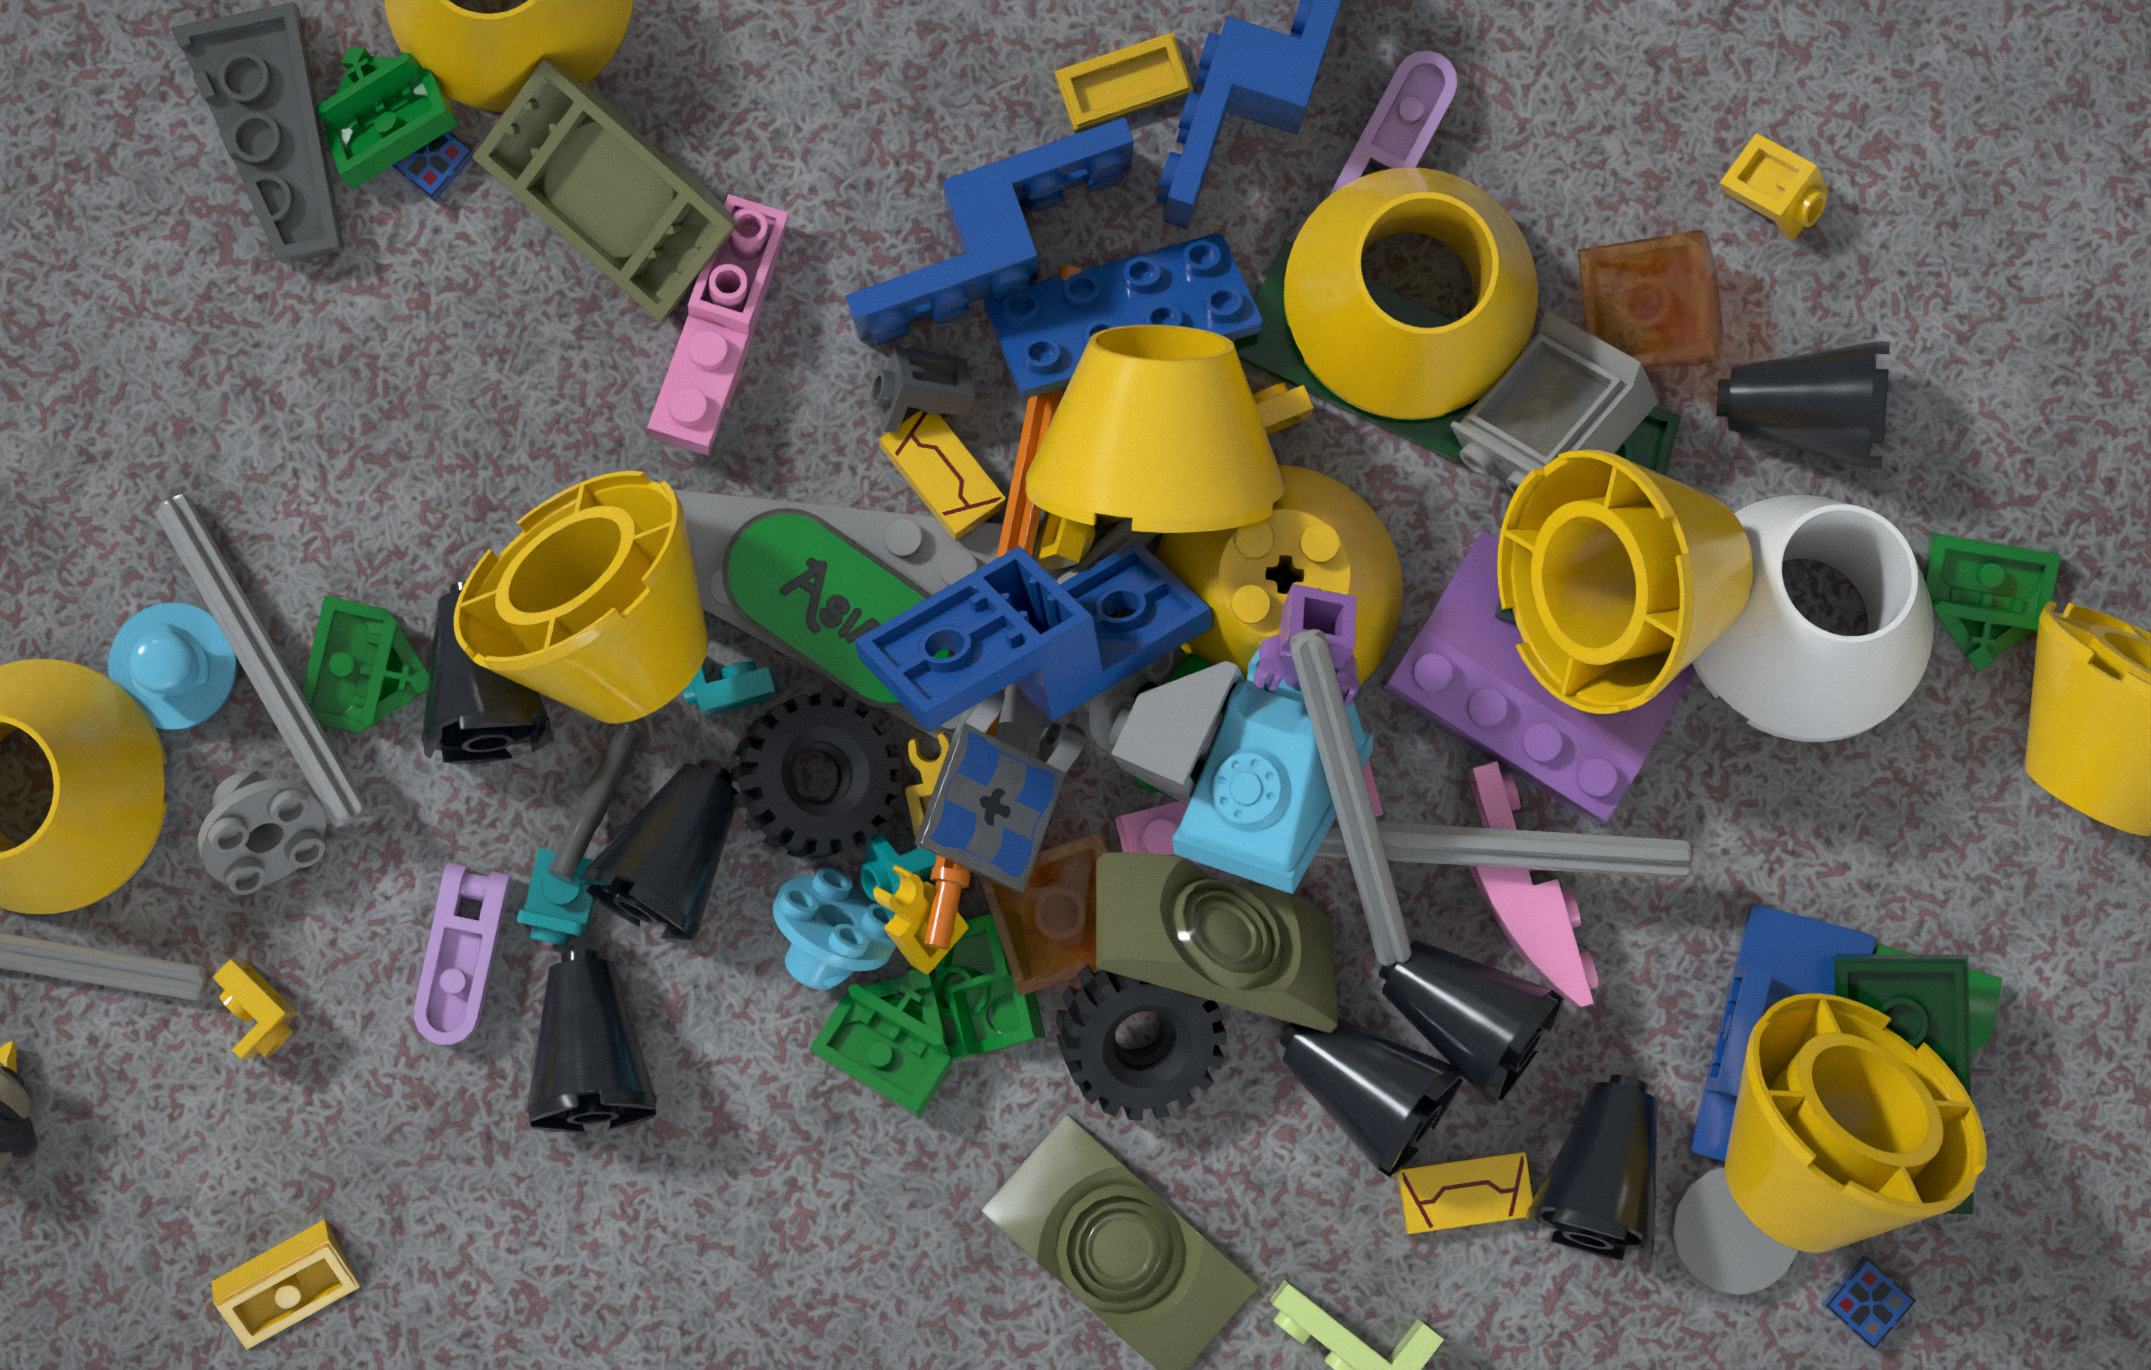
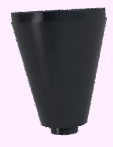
M1875 341L1733 366L1731 379H1719L1716 416L1728 417V429L1730 431L1863 468L1882 470L1883 456L1870 455L1871 443H1883L1889 369H1876L1877 354L1890 355V342Z
M466 581L453 584L449 588L450 593L443 595L437 604L421 737L424 755L431 758L436 749L442 751L444 763L481 764L513 758L505 748L510 745L531 741L532 752L543 748L551 741V722L540 693L478 665L459 645L454 633V613L459 595Z
M704 759L699 762L698 766L689 763L683 764L585 869L579 882L580 884L590 885L586 892L609 911L639 928L640 920L651 925H658L660 923L666 926L660 938L681 945L692 944L699 933L736 808L733 795L738 794V791L731 785V773L721 766Z
M1415 940L1410 944L1411 956L1406 962L1400 963L1397 961L1390 966L1382 965L1378 974L1379 977L1386 981L1382 994L1450 1064L1463 1073L1462 1077L1483 1099L1496 1105L1498 1099L1502 1101L1537 1054L1538 1051H1534L1544 1032V1029L1539 1026L1551 1031L1563 1008L1565 997L1548 987Z
M581 949L563 953L561 955V962L552 965L548 972L527 1104L530 1127L547 1132L574 1133L585 1132L583 1124L610 1121L609 1129L639 1124L654 1118L656 1115L655 1103L657 1097L613 962L600 959V952L597 950Z
M1337 1017L1338 1026L1331 1033L1291 1022L1280 1040V1044L1286 1048L1282 1062L1373 1166L1392 1179L1400 1173L1419 1151L1415 1145L1422 1139L1431 1127L1434 1130L1441 1121L1462 1086L1463 1079L1461 1077L1463 1073L1452 1064Z
M1613 1074L1610 1076L1609 1082H1598L1594 1085L1527 1211L1524 1224L1530 1231L1537 1234L1539 1224L1542 1223L1557 1229L1554 1231L1551 1240L1557 1244L1614 1260L1623 1261L1626 1249L1639 1250L1638 1262H1646L1652 1258L1655 1246L1658 1100L1647 1093L1648 1084L1630 1076Z

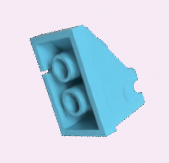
M1258 649L1248 664L1246 682H1238L1229 696L1223 719L1182 822L1172 837L1175 855L1293 894L1337 815L1301 688L1290 687L1284 682L1283 678L1279 687L1274 691L1268 690L1269 683H1265L1263 689L1258 688L1253 680L1260 663V649ZM1352 701L1350 705H1345V709L1363 770L1373 752L1372 734L1363 731L1354 701Z

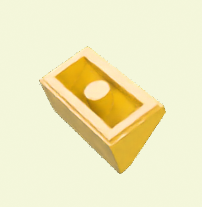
M325 1219L211 1282L214 1305L246 1350L361 1287Z

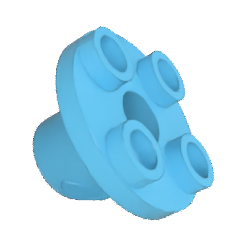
M170 602L153 605L131 617L116 635L108 659L109 678L119 683L138 701L155 728L171 731L194 728L209 721L218 714L227 704L235 689L239 670V660L214 616L198 607L184 603Z
M823 867L817 871L815 876L793 878L783 884L773 903L775 922L780 931L791 942L785 956L786 968L794 979L807 987L818 990L831 989L851 976L853 971L877 969L888 962L896 947L895 943L883 929L891 918L880 904L871 900L864 892L854 888L851 879L840 870Z

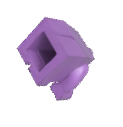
M1292 584L1282 606L1279 634L1268 637L1260 646V663L1253 677L1255 685L1263 689L1264 684L1269 683L1268 690L1274 691L1279 687L1283 678L1284 682L1290 687L1301 688L1289 642L1291 637L1298 632L1318 629L1326 636L1344 705H1350L1360 686L1356 678L1357 661L1352 655L1355 647L1357 597Z

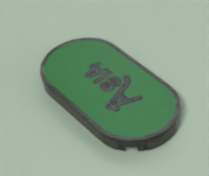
M795 508L772 509L760 513L745 522L731 538L722 563L724 590L736 613L752 628L845 693L859 700L860 703L875 709H904L905 707L858 658L854 640L932 595L831 524L808 511ZM944 649L933 657L939 659L955 656V652Z

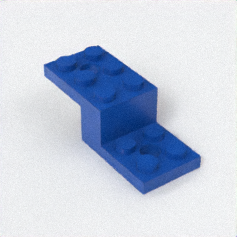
M1300 0L1290 36L1230 16L1226 18L1221 35L1209 31L1199 61V72L1195 83L1204 86L1202 94L1189 92L1178 126L1180 130L1176 143L1185 146L1182 155L1170 151L1159 183L1160 191L1157 202L1167 205L1165 223L1188 230L1226 112L1295 135L1299 134L1342 0Z
M1123 117L942 180L945 206L963 255L845 295L859 340L862 341L872 337L875 345L894 342L911 333L908 324L931 316L935 324L948 323L969 314L970 308L968 303L991 295L1001 299L1013 291L1029 290L1028 283L1038 279V255L1020 206L1027 204L1029 212H1039L1063 202L1065 198L1062 192L1086 184L1089 192H1095L1114 186L1124 180L1122 171L1132 167L1134 145L1126 118Z
M1136 540L1061 584L1054 580L1023 548L1018 546L858 637L854 642L858 658L918 722L930 732L1012 683H1015L1051 721H1054L1209 630L1214 625L1211 608L1144 545ZM1117 610L1133 613L1125 618L1108 617ZM944 649L959 652L949 658L939 659L933 657Z

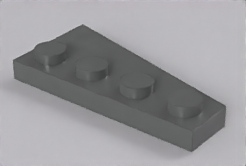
M294 2L171 27L176 41L184 51L194 73L193 77L200 93L208 103L219 127V134L243 179L246 193L276 258L285 264L345 251L321 120L315 112L318 104L300 8Z

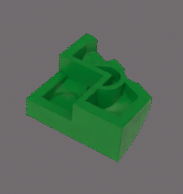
M993 912L965 921L969 926L968 930L936 965V974L932 981L952 1061L1008 1049L1046 1038L1017 914ZM992 1004H993V1026H992V1024H991V1022H990V1020H989V1010H990V1007H991Z

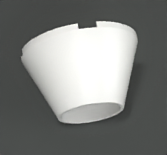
M1787 495L1758 501L1734 513L1740 521L1749 541L1753 560V582L1748 602L1738 619L1692 661L1698 676L1715 698L1720 696L1733 709L1748 718L1747 724L1763 732L1789 740L1803 742L1841 740L1858 735L1883 722L1910 697L1919 684L1926 670L1933 643L1934 618L1929 590L1916 558L1904 536L1891 522L1871 510L1819 496ZM1792 559L1815 560L1825 563L1845 575L1856 587L1863 599L1868 619L1867 635L1842 636L1829 633L1816 627L1804 618L1795 608L1786 592L1782 577V562Z

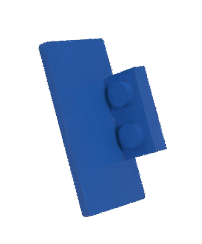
M1220 233L1085 269L1078 274L1070 276L1066 281L1060 276L1028 285L1029 290L1013 291L1001 299H997L994 295L984 299V311L1022 398H1030L1067 387L1090 337L1105 329L1131 325L1182 326L1214 332L1227 337L1231 341L1260 333L1263 329V319L1225 238Z
M1758 904L1752 905L1749 908L1690 1143V1150L1693 1153L1725 1161L1749 1036L1759 1019L1771 1006L1787 997L1807 993L1835 995L1834 958L1836 954H1873L1876 941L1873 935Z

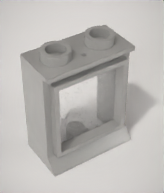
M1546 309L1539 332L1526 346L1519 359L1500 381L1480 398L1459 423L1453 421L1450 426L1463 448L1459 453L1463 462L1471 470L1484 478H1489L1491 474L1498 476L1506 481L1508 488L1515 493L1524 478L1533 469L1543 468L1557 458L1558 454L1586 449L1602 450L1614 454L1659 401L1640 361Z

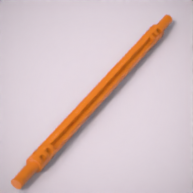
M1062 265L1059 267L1057 277L1062 276L1066 281L1070 276L1080 273L1082 269L1075 266ZM1067 387L1028 398L996 559L1018 546L1023 548L1032 557L1041 508L1032 503L1026 495V474ZM1002 708L985 732L995 738ZM935 854L936 862L935 867L932 868L930 880L936 882L924 945L949 950L961 889L969 887L971 875L969 874L970 870Z

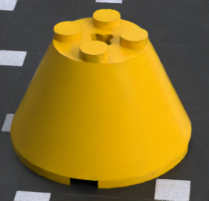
M1278 465L1285 482L1286 495L1284 504H1277L1278 500L1273 503L1271 517L1257 523L1231 529L1163 533L1155 557L1211 608L1214 627L1180 646L1187 657L1192 652L1209 661L1212 666L1224 661L1231 662L1239 666L1246 682L1248 664L1255 652L1260 649L1265 639L1279 634L1282 606L1288 594L1278 593L1277 583L1272 580H1266V575L1273 572L1287 575L1292 580V584L1357 597L1355 647L1352 655L1357 661L1356 678L1360 686L1373 674L1388 652L1397 632L1403 603V579L1397 551L1390 534L1374 510L1358 494L1332 477L1302 467Z

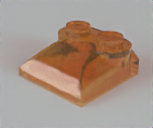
M1700 229L1578 250L1586 332L1640 361L1644 369L1673 365L1696 367L1710 360L1720 359L1723 324L1717 267L1706 232Z
M1101 832L1039 852L1024 893L1015 892L978 874L1019 996L1078 977L1077 973L1086 965L1092 971L1099 970L1096 968V861L1102 853H1108Z

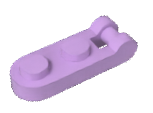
M1427 50L1417 51L1402 61L1330 195L1344 185L1362 177L1369 163L1381 170L1417 167L1449 108L1458 85L1456 71L1447 58L1440 53Z
M448 862L445 867L414 1004L416 1027L428 1041L438 1045H455L467 1040L479 1025L503 915L511 888L512 875L492 871L488 877L468 873V866ZM463 898L483 902L479 921L458 916L460 903Z

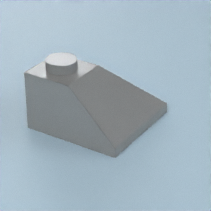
M1224 661L1139 694L1132 710L1123 708L1120 711L1109 735V744L1114 746L1111 755L1119 767L1188 806L1223 719L1229 696L1238 682L1245 683L1239 666Z

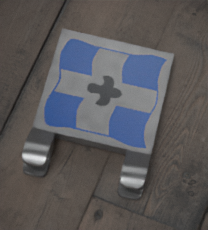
M1000 690L958 715V723L914 844L1006 888L1024 893L1066 772L1082 751L1086 735L1081 728L1071 723H1064L1063 726L1057 723H1049L1044 727L1041 734L1038 759L985 733L1004 704L1005 693L1003 690Z

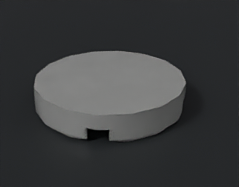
M1724 1166L1709 1169L1688 1183L1674 1205L1671 1233L1675 1255L1691 1277L1714 1291L1743 1295L1765 1290L1786 1274L1798 1254V1250L1781 1244L1765 1234L1743 1213L1729 1190Z

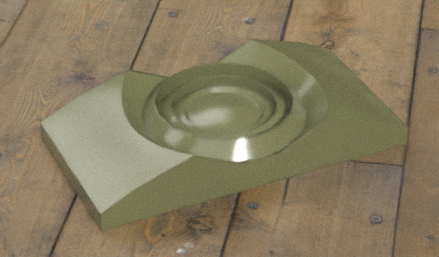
M550 58L541 61L472 156L477 163L658 322H663L668 318L697 280L699 274L706 268L738 226V222L694 173L653 146L637 132L615 104Z
M1139 852L1102 853L1096 861L1097 969L1331 1033L1338 1026L1333 919L1314 903L1295 892L1291 894L1264 884H1234L1229 881L1213 878L1189 859L1181 856Z
M1068 1114L1060 1120L981 1210L1032 1259L1072 1292L1110 1329L1157 1370H1186L1259 1287Z

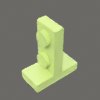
M1286 1280L1283 1281L1269 1300L1280 1310L1273 1321L1303 1345L1312 1335L1331 1350L1324 1361L1334 1370H1421L1444 1340L1417 1319L1386 1360Z

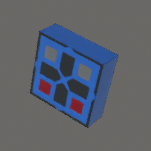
M448 131L391 167L435 202L469 163L474 152Z
M1864 1256L1822 1305L1868 1347L1875 1349L1913 1306L1916 1300L1874 1262Z

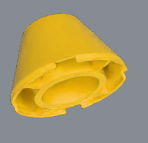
M384 0L389 27L401 53H411L423 68L431 70L443 86L447 97L477 109L505 112L543 59L550 58L587 85L593 81L610 63L618 51L631 20L634 0H528L514 9L492 14L468 11L458 7L449 0Z
M1404 167L1377 171L1359 177L1332 193L1315 209L1303 225L1292 247L1286 266L1283 298L1287 324L1290 326L1294 340L1304 357V362L1326 388L1347 403L1366 412L1394 419L1418 420L1444 416L1445 413L1463 408L1480 400L1487 391L1500 381L1522 355L1530 339L1538 307V284L1533 257L1521 230L1510 214L1494 198L1474 184L1455 175L1427 168ZM1397 233H1421L1441 240L1459 255L1469 272L1473 287L1471 312L1454 323L1435 328L1414 327L1393 319L1379 308L1366 289L1361 271V254L1376 241Z
M1131 325L1105 329L1090 337L1026 474L1025 492L1029 500L1037 507L1075 522L1094 526L1096 524V513L1132 518V531L1188 533L1231 529L1265 520L1272 516L1273 503L1278 500L1277 504H1284L1286 486L1234 343L1225 336L1202 329L1171 325Z
M1586 449L1558 454L1557 458L1543 468L1533 469L1519 485L1509 503L1501 527L1497 556V578L1502 610L1512 608L1518 630L1524 642L1515 645V647L1539 683L1560 701L1573 708L1595 714H1611L1631 710L1654 698L1738 619L1751 593L1753 560L1749 541L1740 521L1730 508L1719 499L1613 453Z
M620 471L585 480L563 490L535 507L516 522L523 532L509 543L498 556L488 549L472 570L459 595L454 613V633L461 648L475 663L605 723L618 724L637 720L666 705L683 691L696 676L708 651V632L682 503L665 480L661 483L651 481L645 472Z
M2050 601L2045 605L2039 616L2025 770L2043 789L2081 813L2131 834L2151 836V633L2114 616L2074 603H2068L2063 613H2056L2054 610L2057 604Z
M28 659L1 665L0 742L19 728L34 738L45 752L50 763L54 790L49 813L41 827L30 839L18 845L0 832V908L23 914L44 915L63 913L89 906L109 896L123 886L146 861L160 835L168 803H164L165 778L163 764H167L159 734L138 701L119 683L97 670L75 662L56 659Z
M1807 993L1784 998L1771 1006L1756 1023L1749 1036L1725 1158V1177L1729 1190L1740 1209L1750 1221L1765 1234L1781 1244L1811 1253L1827 1252L1954 1209L1974 1191L1973 1188L1978 1175L1984 1170L1987 1159L1985 1134L1979 1115L1967 1091L1947 1064L1925 1042L1916 1050L1902 1037L1888 1029L1886 1025L1890 1022L1891 1018L1862 1003L1835 995Z

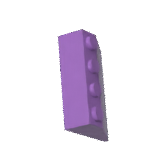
M1483 529L1382 687V690L1495 762L1497 761L1498 764L1594 825L1598 826L1606 823L1642 767L1692 678L1695 668L1691 662L1654 698L1631 710L1611 714H1595L1578 710L1560 701L1539 683L1522 660L1515 647L1519 643H1524L1517 624L1494 617L1500 597L1497 578L1499 539Z

